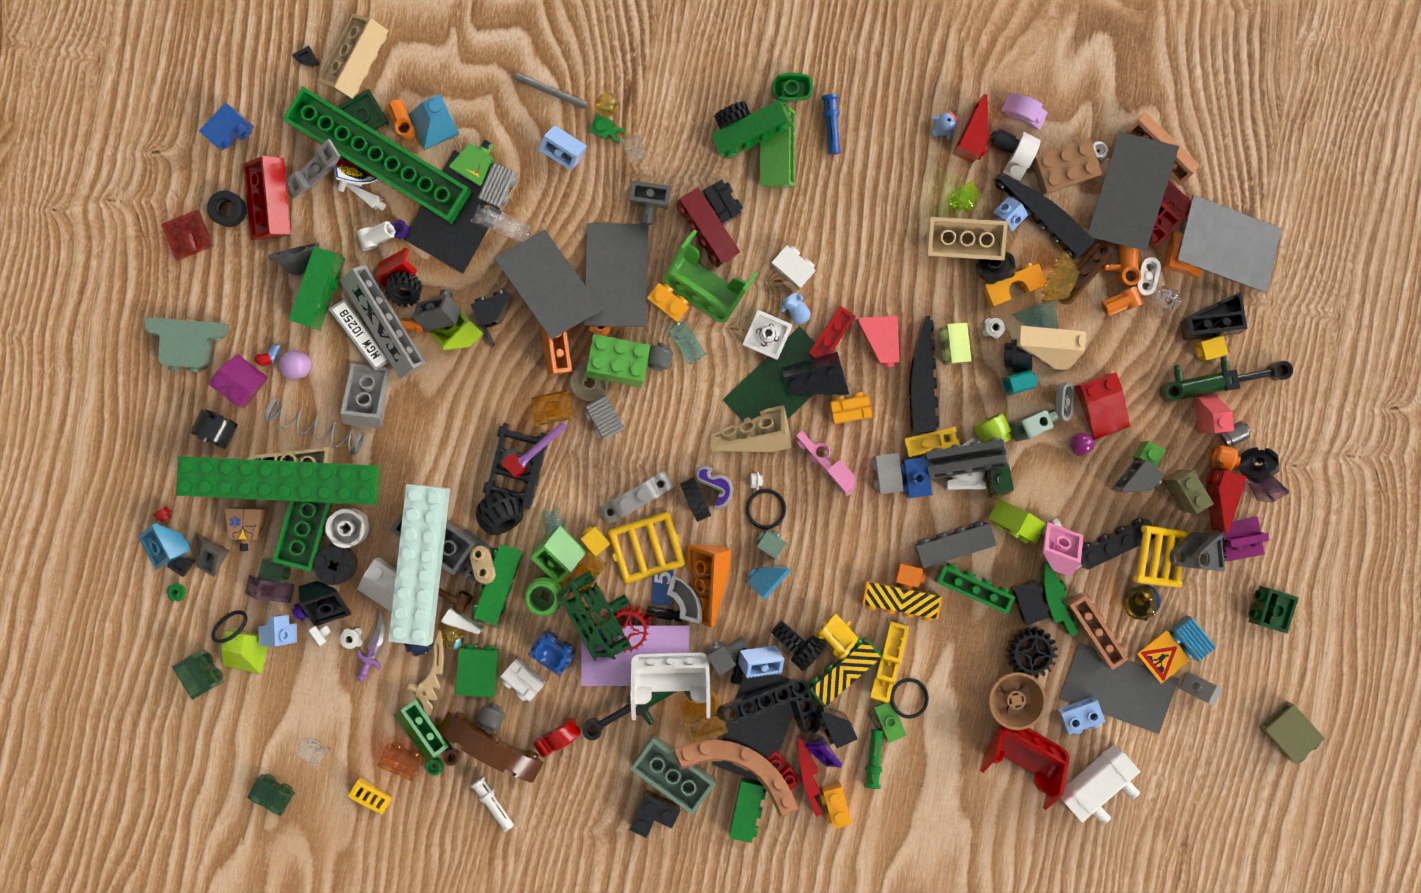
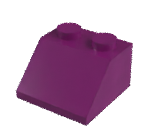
M237 354L220 367L207 384L237 407L246 408L268 377Z

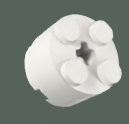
M346 508L334 512L328 518L325 530L334 545L341 548H349L362 543L368 536L370 527L368 517L363 512L355 508ZM345 525H349V527H351V530L348 531V529L345 528Z

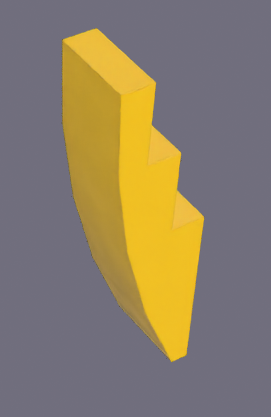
M890 622L881 650L883 657L878 661L869 696L870 699L889 703L898 667L902 660L909 626Z

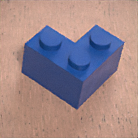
M225 102L199 132L214 146L223 151L232 145L235 137L241 141L248 138L254 126L236 109Z

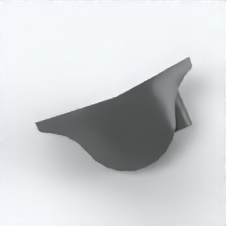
M319 243L276 252L268 255V258L279 263L288 273L301 275L306 271L314 246L319 247Z

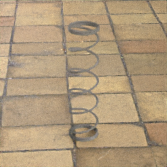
M274 398L268 404L264 415V420L267 422L273 420L280 412L281 427L287 428L297 419V431L300 435L307 433L314 425L316 441L323 440L331 431V444L334 448L339 447L349 436L348 450L352 455H356L363 444L365 434L361 431L356 436L350 451L351 428L344 440L339 445L334 446L333 431L335 421L326 435L318 440L315 433L318 415L311 426L304 433H300L298 424L301 408L293 421L284 427L281 422V416L285 402L282 403L277 413L278 400ZM275 402L273 411H272L271 415H270L269 418H268L270 409H271L273 403Z

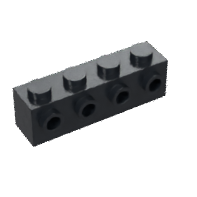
M1142 517L1134 519L1130 525L1117 527L1113 533L1100 535L1096 538V541L1091 543H1083L1082 568L1089 570L1140 546L1143 536L1141 527L1143 525L1152 526L1150 520L1143 519ZM1151 534L1150 540L1155 539V534Z

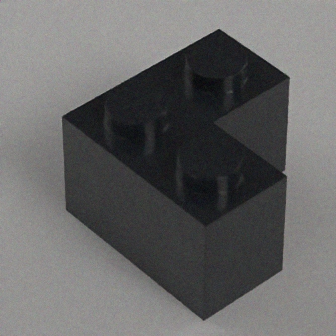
M646 790L630 823L629 830L647 838L654 821L673 828L681 806Z

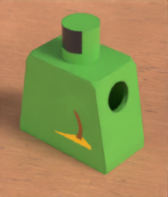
M485 139L479 148L468 144L449 167L454 172L482 188L493 162L495 163L494 158L488 155L494 145Z

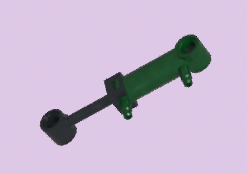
M1222 356L1220 357L1222 372L1183 380L1180 365L1174 366L1175 381L1163 384L1160 387L1159 394L1165 401H1177L1240 389V382L1270 377L1272 380H1286L1292 376L1293 366L1288 361H1277L1271 363L1266 370L1238 375L1237 370H1230L1227 357ZM1279 366H1280V367L1282 368V370H1283V372H1282L1281 375L1278 374V367H1279ZM1170 387H1173L1175 390L1173 396L1169 394Z
M678 691L652 692V698L648 703L636 704V715L642 714L648 725H652L654 721L648 711L649 708ZM684 691L689 700L693 701L690 696V691ZM631 695L627 699L630 704L602 720L597 718L588 719L583 726L582 732L584 737L588 740L598 739L602 730H604L603 727L631 712ZM595 725L598 731L590 733L588 726Z

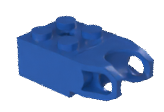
M544 630L528 655L560 677L576 651L573 650L574 647L566 641L563 643L558 640V635L554 632Z

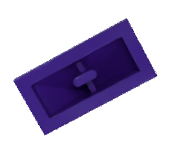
M824 737L806 743L805 747L826 767L841 768L842 763Z

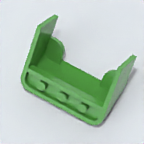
M693 230L679 248L663 277V282L671 287L673 292L682 296L714 320L721 323L726 322L758 273L755 271L748 282L741 278H733L730 283H727L698 263L700 252L691 245L697 233L696 230Z

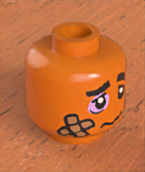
M1219 445L1217 448H1213L1209 461L1212 462V466L1216 469L1232 471L1234 467L1238 468L1241 457H1238V451L1235 448Z

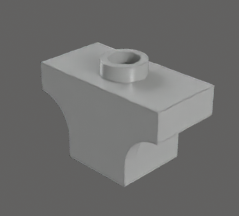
M1187 672L1179 688L1211 705H1215L1222 691L1221 687Z

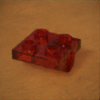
M199 210L161 224L177 261L214 247Z

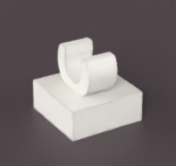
M327 625L320 630L314 626L308 631L318 647L326 643L324 637L331 632Z

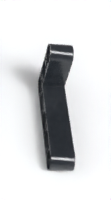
M796 678L719 706L717 709L718 719L731 724L790 702L799 730L813 734L820 728V721L809 686L806 681ZM797 683H799L800 685L798 692L795 691V685ZM781 689L782 692H783V695H782V697L779 699L778 696H777V693H778V691ZM762 696H765L766 699L764 705L760 704ZM804 701L805 708L801 710L800 705ZM747 702L748 710L744 712L742 707ZM730 709L731 716L726 719L725 712ZM810 719L811 726L807 729L806 722Z

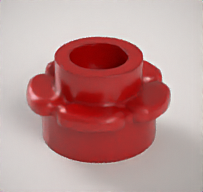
M167 506L153 514L156 518L155 521L160 520L161 523L172 517L170 515L172 510H169Z

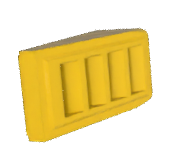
M363 778L356 782L348 795L349 798L381 815L393 799V797ZM361 787L364 788L361 794L357 793ZM367 791H370L371 793L366 799L364 796ZM376 794L378 797L373 803L371 802L373 796ZM381 798L385 799L381 807L377 806Z

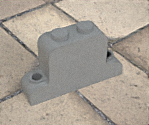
M663 471L599 507L598 510L608 525L674 488L666 472ZM659 480L664 481L662 488L657 486ZM608 509L614 510L613 516L607 514Z

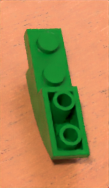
M1048 561L1041 562L1040 585L1043 589V601H1046L1050 612L1047 613L1052 622L1056 624L1061 622L1067 635L1073 637L1079 634L1076 629L1078 624L1073 617L1070 618L1066 602L1064 600L1061 601V599L1067 596L1065 592L1067 588L1064 582L1056 576L1058 572L1052 570Z

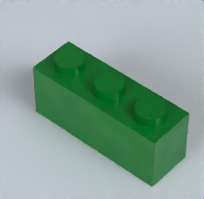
M416 699L394 714V717L426 762L435 758L449 747Z
M740 778L729 830L730 839L752 843L753 837H757L759 826H756L757 818L760 819L762 815L760 803L761 800H765L766 789L761 782Z

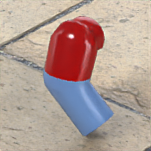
M272 343L268 353L257 354L254 357L255 363L259 366L273 364L278 357L281 347Z

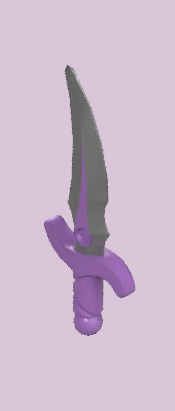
M382 612L379 613L376 629L367 645V654L363 655L360 649L357 651L359 658L364 661L359 672L360 675H358V680L361 682L365 680L371 664L376 665L378 670L381 668L380 663L375 660V657L379 654L378 650L383 643L385 634V621Z

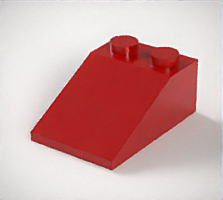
M983 94L976 103L952 153L972 164L976 160H980L988 149L986 145L988 141V95Z
M1117 372L1109 373L1075 386L1094 440L1130 427L1124 392Z
M1211 469V472L1207 474L1205 488L1213 502V505L1208 507L1211 529L1229 533L1247 477L1227 470Z

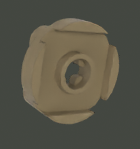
M586 363L580 365L574 371L570 379V386L578 398L587 402H593L606 394L609 382L591 378L595 380L592 388L585 385L584 381L588 379L585 377Z

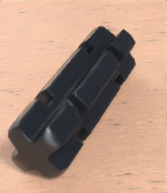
M654 606L647 607L646 615L648 617L657 616L660 619L683 621L680 619V611L678 610L674 612L672 609L660 607L657 609Z
M738 656L735 661L736 666L733 669L734 674L731 676V683L740 685L743 671L738 664Z

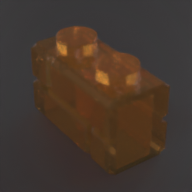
M389 742L377 766L410 781H414L423 763V756L416 749L407 750L403 748L404 745L400 742Z

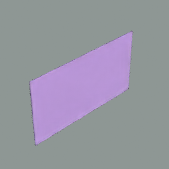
M631 626L622 628L624 636L627 638L630 633H638V631H633ZM633 626L635 629H639V632H644L643 626ZM648 626L647 633L649 634L646 635L647 641L642 643L643 646L640 645L638 650L633 649L632 653L630 650H626L625 653L622 651L615 655L616 659L596 657L597 660L594 661L581 638V686H631V660L635 655L689 653V626ZM599 629L601 636L605 639L603 631ZM644 634L631 636L629 639L631 646L637 645ZM618 635V638H619V639H617V640H615V638H613V639H614V641L616 642V641L622 639L623 636ZM602 645L594 649V651L605 650Z

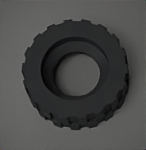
M693 477L680 483L696 521L699 522L710 517L711 513L695 478Z

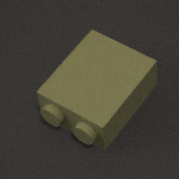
M1177 470L1162 479L1181 512L1198 514L1213 505L1211 498L1194 470Z
M1288 701L1259 726L1287 759L1295 764L1303 762L1312 750L1320 747L1321 742L1325 739L1295 704Z

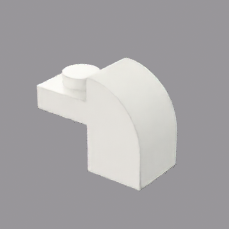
M1023 132L1003 173L1020 181L1034 160L1041 140Z

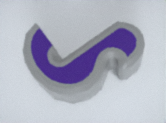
M700 466L695 471L696 480L720 490L713 509L726 507L733 495L732 481L725 475H710L713 471L711 467Z

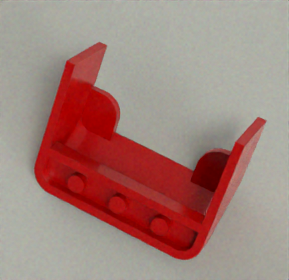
M1000 724L984 751L980 771L984 773L992 763L997 764L1003 760V757L1007 758L1035 775L1034 784L1036 788L1046 794L1043 809L1047 810L1064 793L1070 760L1068 752L1030 728L1012 730Z

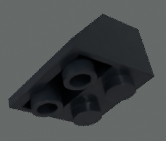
M500 290L494 292L493 297L486 298L483 296L474 300L475 303H472L471 307L478 327L485 329L503 322L513 301V296L508 291Z
M823 705L818 706L819 712H817L822 727L827 726V729L824 731L830 745L835 744L836 748H839L858 739L846 714Z

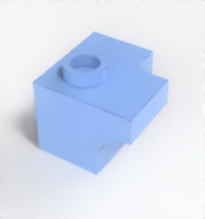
M289 615L269 617L266 625L258 626L259 646H280L297 643V623H289Z

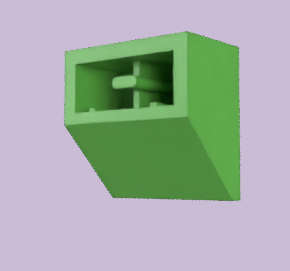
M559 525L532 549L530 558L555 582L559 583L572 572L587 550Z

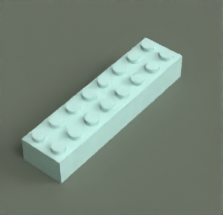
M406 484L389 642L428 646L433 643L450 488Z

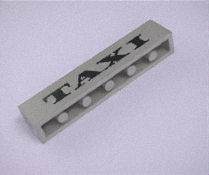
M363 265L351 269L340 279L342 285L398 377L401 379L413 374L425 365L426 362L368 267Z

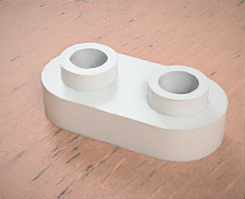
M1149 257L1140 263L1141 279L1135 286L1142 296L1150 295L1156 290L1161 264L1156 258ZM1148 264L1152 268L1151 271H1148L1146 268ZM1143 283L1147 284L1146 290L1142 288Z

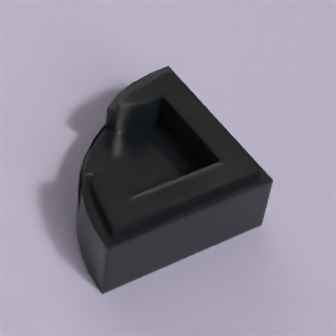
M310 46L292 54L302 65H319Z
M179 558L170 562L167 567L180 576L185 577L195 563V560Z

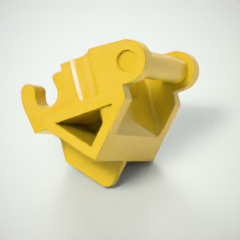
M835 613L822 623L823 627L815 635L818 639L825 638L832 646L829 648L832 655L840 660L849 654L859 638L848 627L851 622L848 621L845 624Z

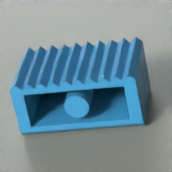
M1186 616L1170 629V632L1173 634L1172 637L1178 645L1181 644L1185 650L1183 651L1190 660L1194 659L1199 662L1216 648L1209 637L1190 616Z

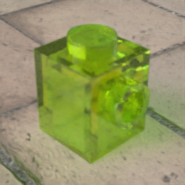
M973 181L952 192L949 195V202L958 212L963 209L966 212L975 207L974 203L982 197Z

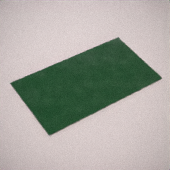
M798 327L787 338L778 360L767 357L723 401L743 422L745 418L749 417L752 420L760 416V411L782 405H784L787 419H789L814 394H789L783 378L782 368L814 359L808 352L815 342L801 327Z

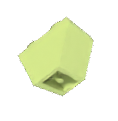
M967 323L942 326L941 331H939V340L943 342L941 358L942 361H945V365L971 362Z

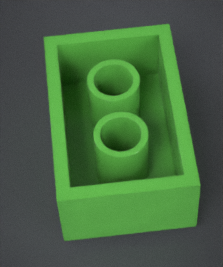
M593 334L585 377L642 388L650 345Z

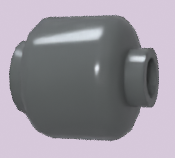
M658 342L657 345L650 346L647 362L649 368L663 372V369L669 368L673 352L668 350V345Z
M490 703V706H482L477 718V723L480 725L479 728L491 733L494 730H499L505 717V713L500 710L501 706Z

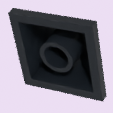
M319 581L298 586L299 604L314 626L351 615V611L337 589Z

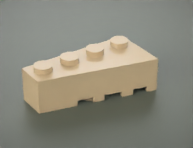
M324 447L249 456V459L333 463L335 448Z

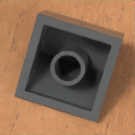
M1134 460L1111 490L1122 493L1153 490V488L1156 489L1160 486L1164 474L1147 460Z

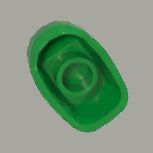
M778 74L771 85L772 96L774 99L782 102H798L810 99L812 96V78L806 74Z

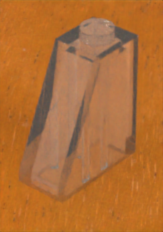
M478 205L471 221L516 243H523L530 234V225L490 205Z

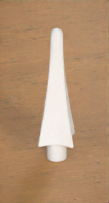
M347 183L346 187L356 193L370 207L375 210L377 208L380 210L385 209L386 204L382 202V198Z

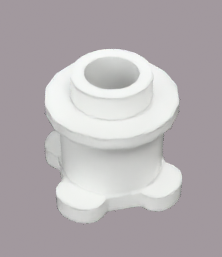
M987 318L984 321L985 328L982 330V334L985 337L1000 338L1005 330L1004 322L999 318ZM993 325H996V327H997V330H996V331L993 330V328H992Z
M346 628L340 636L342 646L347 649L361 646L363 644L361 640L362 629L350 630Z

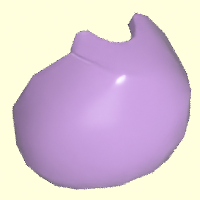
M301 351L286 352L279 360V370L282 376L289 380L304 378L311 369V361L308 355Z

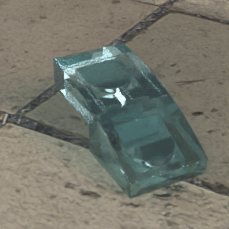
M686 320L669 329L689 364L706 355Z

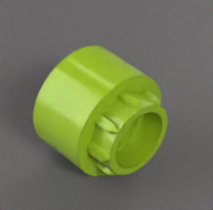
M1003 413L994 415L973 427L981 443L989 442L993 438L1003 439L1006 443L1011 438L1009 435L1011 428Z

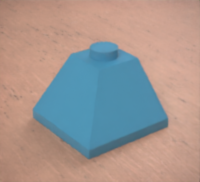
M441 94L423 101L409 113V117L425 150L459 135V131Z
M158 524L151 525L138 536L156 570L190 551L189 543L181 533Z
M786 565L753 568L746 577L748 579L746 582L766 600L791 570Z

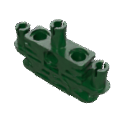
M590 570L574 579L569 577L568 584L565 586L562 594L558 593V597L594 661L597 660L596 657L616 659L615 655L632 647L626 636L609 645L612 643L613 638L617 640L619 639L618 635H625L614 613L631 605L624 593L608 603L597 582L593 583V587L587 586L586 591L584 589L579 591L578 589L595 581ZM573 591L575 596L567 600V595ZM580 597H584L588 605L587 607H585ZM599 610H608L605 616L598 615ZM592 612H594L595 619L597 620L596 623H594L590 616ZM599 629L603 631L605 639L601 636ZM601 645L605 649L602 651H594L595 648Z

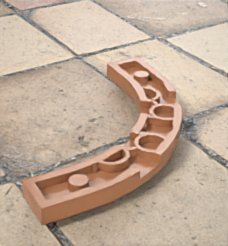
M708 740L693 743L673 751L680 770L703 762H722L723 760L733 762L734 765L746 771H751L758 777L757 779L769 793L779 817L796 812L799 809L786 781L779 771L766 758L748 747L729 741Z

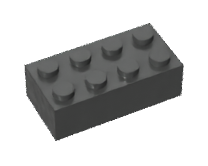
M403 512L390 529L399 537L401 535ZM448 519L446 522L441 567L455 575L461 570L470 557L471 550L479 544V541Z

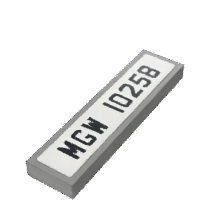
M345 299L329 308V313L374 372L390 363L378 342Z

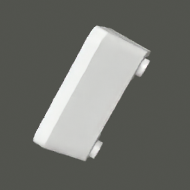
M704 653L635 655L631 660L630 701L632 720H636V704L648 703L652 698V692L690 691L691 699L694 702L706 703V716L710 718V671L707 655Z

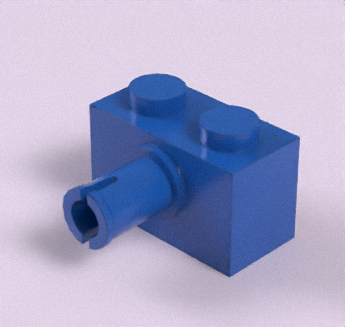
M927 457L902 460V464H900L901 474L904 475L905 479L903 494H907V498L933 495L931 479L928 473Z

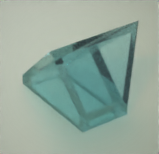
M1054 299L1012 314L1027 326L1058 329Z

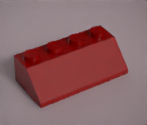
M261 156L244 163L250 239H273L291 235L292 226L289 220L290 206L287 200L288 186L285 179L286 167L284 159L282 157Z

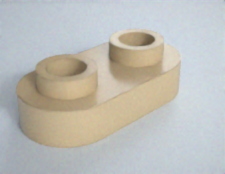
M484 546L474 547L470 552V560L475 579L482 584H489L495 578L491 553ZM481 552V557L477 558V554ZM486 570V574L481 576L482 571Z

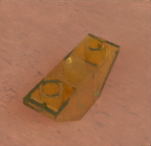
M1063 251L1061 258L1056 257L1052 266L1055 271L1051 270L1047 277V281H1050V283L1045 282L1041 291L1044 294L1041 301L1043 303L1069 298L1079 276V270L1065 251Z

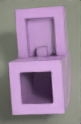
M1012 93L1008 94L1001 110L1011 119L1022 120L1036 130L1041 129L1048 113L1042 108L1043 104L1025 95Z

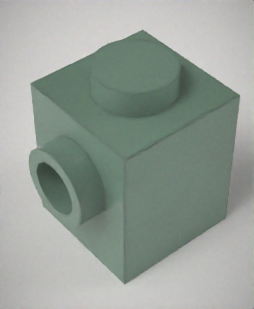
M767 529L765 532L761 531L755 540L758 542L756 544L758 548L777 559L787 543L780 539L782 535L773 529L771 532Z

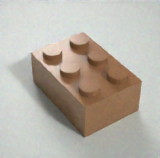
M1091 138L1038 154L1032 161L1034 173L1043 196L1096 179L1102 175Z

